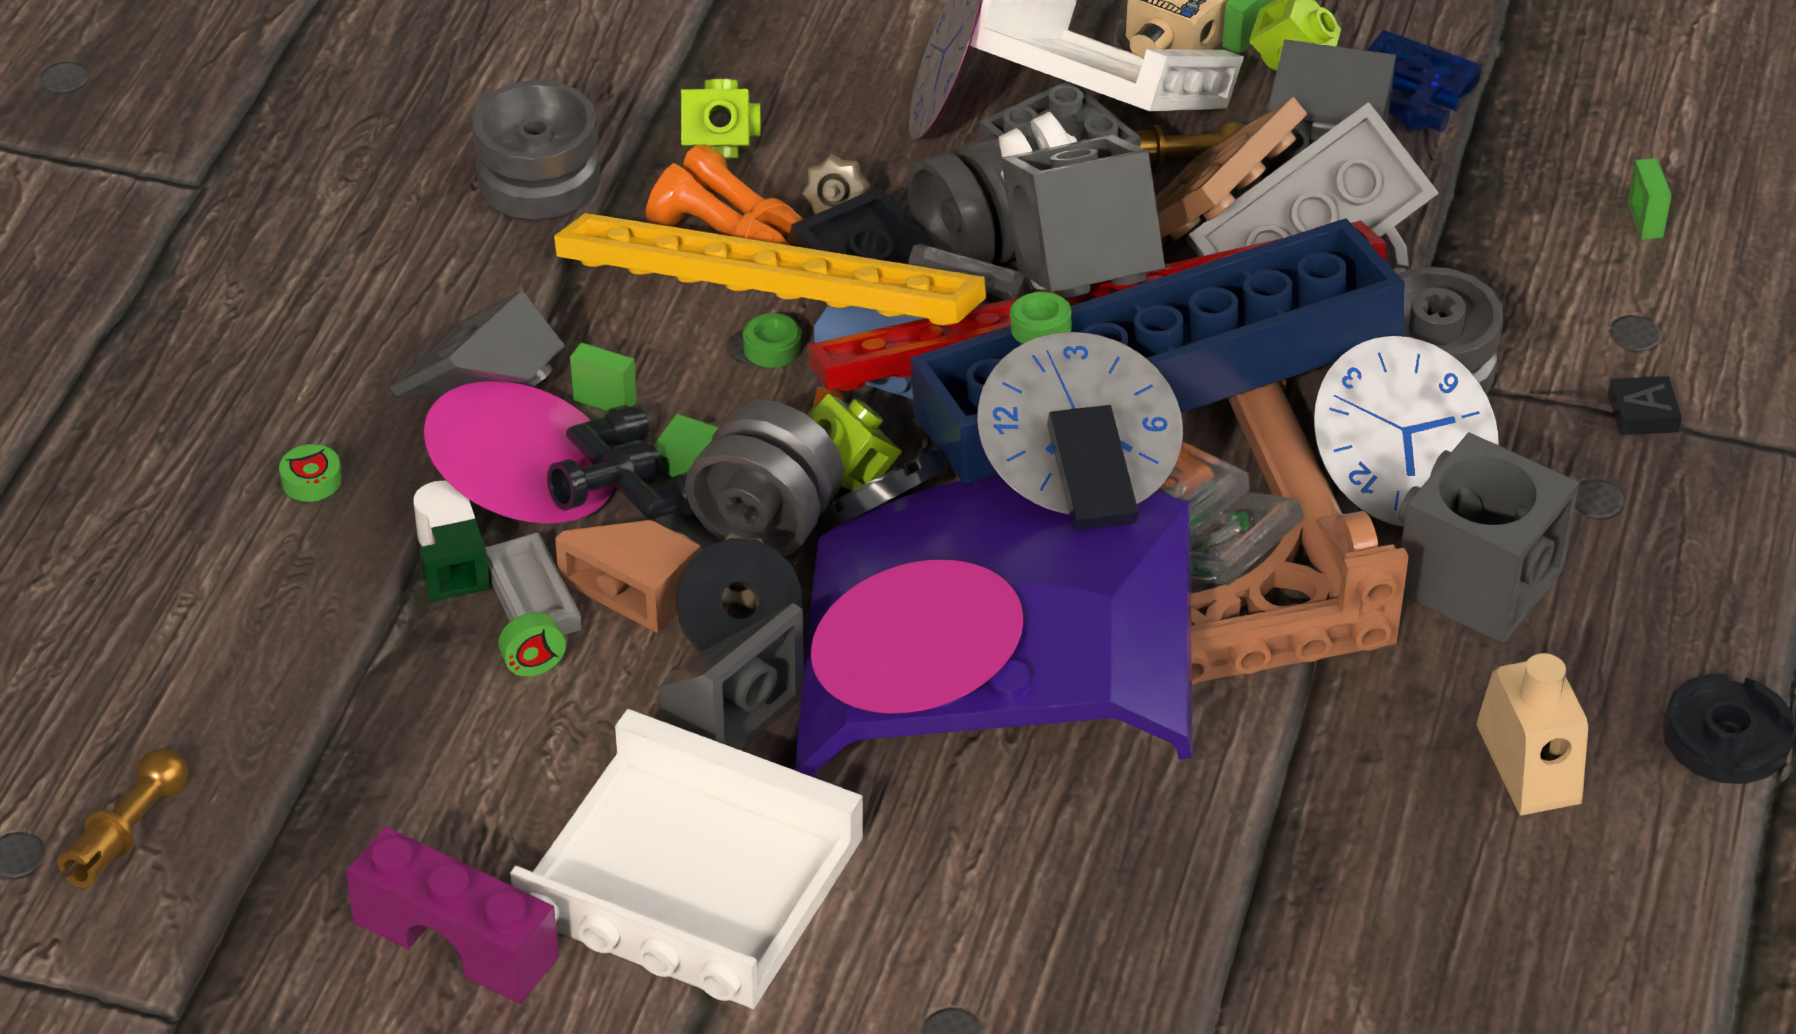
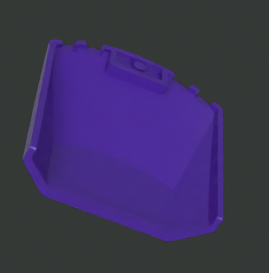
M993 475L966 485L962 481H957L902 496L879 505L821 536L818 540L810 606L795 771L817 779L820 767L847 744L857 740L1096 719L1123 721L1173 744L1177 750L1179 760L1192 759L1191 533L1189 503L1157 490L1147 499L1137 504L1139 513L1136 524L1074 531L1069 514L1046 509L1031 502L1012 489L1000 475ZM924 560L964 561L982 566L998 574L1008 582L1018 595L1023 611V629L1019 643L1012 656L999 672L985 684L950 703L910 713L866 711L845 704L835 698L821 685L815 675L811 660V645L821 619L829 608L848 590L884 570Z

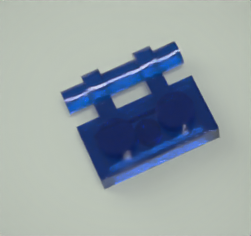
M1382 30L1366 50L1396 55L1392 89L1412 95V97L1410 98L1392 91L1389 114L1403 118L1404 125L1417 130H1422L1425 126L1438 132H1443L1448 125L1450 112L1437 108L1435 105L1457 111L1480 81L1481 64Z

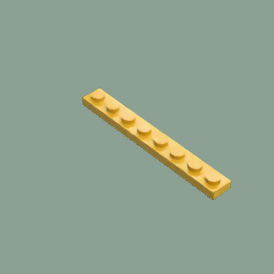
M589 213L583 214L554 235L557 257L580 260L585 266L610 265L628 268L631 273L638 275L658 273L676 276L679 281L686 283L706 281L724 284L733 291L754 289L775 293L777 297L782 299H798L802 297L826 301L827 305L835 308L856 306L877 310L879 314L884 316L910 315L928 318L931 323L937 325L959 323L986 299L984 276Z

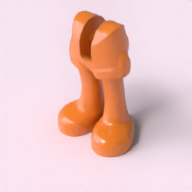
M706 144L697 145L690 149L684 158L683 167L673 163L666 168L654 185L646 206V218L652 224L674 227L685 218L686 214H691L708 223L721 235L792 246L787 241L791 225L804 220L780 199L769 198L765 200L727 169L726 160L721 152ZM717 194L723 197L732 205H734L737 209H739L744 215H741L740 213H738L728 205L724 204L713 195Z

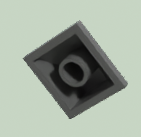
M520 290L462 320L389 388L396 397L442 396L456 387L482 381H504L534 387L553 371L549 361L565 345L526 294Z
M792 603L702 651L684 667L671 671L663 683L658 686L660 721L738 750L743 748L801 700L804 674L803 609Z

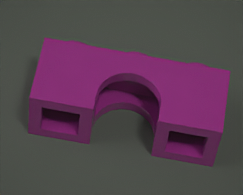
M387 826L380 831L346 870L353 923L408 950L429 927L444 936L456 948L462 959L464 977L519 1004H522L559 958L555 909L553 905Z

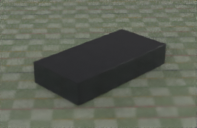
M1111 405L1049 412L1047 426L1073 530L1136 524L1139 511Z

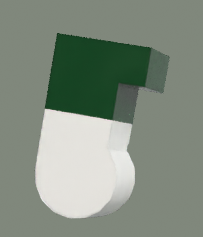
M445 480L425 484L417 490L414 496V511L418 540L422 545L419 549L423 582L429 603L489 590L490 583L486 549L469 499Z

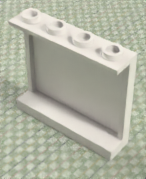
M981 0L979 3L970 46L1148 111L1227 109L1244 58L1227 50L1147 49L1144 57L1068 30L1077 0Z
M627 709L615 726L616 756L535 870L531 872L515 865L510 872L512 886L554 906L556 930L558 933L579 940L596 952L612 953L640 964L657 976H670L701 988L718 1000H731L754 1009L862 841L863 796Z

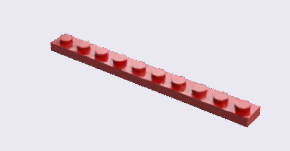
M1362 221L1352 222L1351 224L1386 261L1385 241ZM1276 240L1165 264L1164 269L1146 272L1147 279L1136 284L1113 285L1111 280L1090 284L1091 291L1089 293L1064 299L1068 301L1070 306L1077 305ZM1021 297L978 306L959 323L951 325L933 324L928 318L809 344L807 345L809 364L827 390H856L863 387L867 381L889 376L908 378L911 377V357L1010 326V308Z

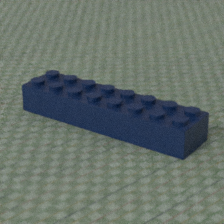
M1345 218L1071 306V332L1100 335L1118 341L1137 351L1149 360L1166 379L1177 399L1180 412L1183 413L1334 363L1344 353L1362 342L1385 336L1403 337L1405 282L1349 220ZM1010 326L910 358L914 415L964 485L998 474L987 458L981 443L977 422L978 405L983 386L995 366L1007 354L1022 345L1012 336Z

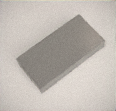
M540 532L485 547L489 579L510 622L521 615L538 612L551 616L556 621L563 635L582 630L581 615Z

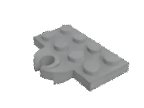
M1368 102L1237 198L1218 216L1210 221H1206L1188 234L1185 240L1196 255L1201 257L1289 237L1347 218L1350 223L1362 221L1385 241L1386 262L1398 274L1406 271L1409 263L1406 244L1395 227L1439 193Z

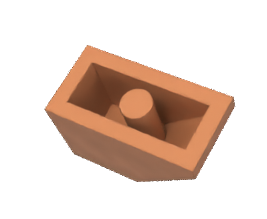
M652 520L562 531L555 538L558 571L566 586L656 633H659L678 614L676 611L677 585L688 563L701 552V545L693 542L685 534L674 532Z

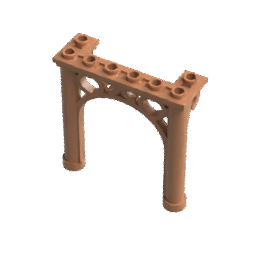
M1285 379L1228 397L1281 512L1285 531L1273 553L1249 573L1227 584L1191 593L1192 685L1203 681L1239 674H1251L1260 670L1301 662H1313L1322 658L1363 650L1370 651L1397 644L1409 556L1405 548L1395 549L1394 544L1378 546L1373 523L1365 511L1343 515L1287 399ZM1300 545H1303L1314 569L1293 563ZM1273 587L1303 592L1311 599L1302 604L1277 606L1266 601L1264 596ZM1248 605V615L1240 616V608Z

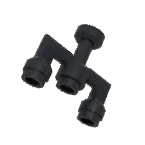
M621 405L610 408L603 418L568 428L566 431L567 438L593 465L582 468L574 460L566 459L552 463L547 472V484L550 495L555 504L562 510H570L582 506L587 499L589 491L614 485L648 520L675 512L685 516L695 514L690 508L684 489L687 472L676 475L669 485L655 489L650 487L662 473V460L654 445L650 443L645 444L641 441L648 436L649 425L646 414L637 405Z

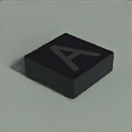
M1669 376L1610 379L1608 397L1619 435L1679 432L1682 417Z

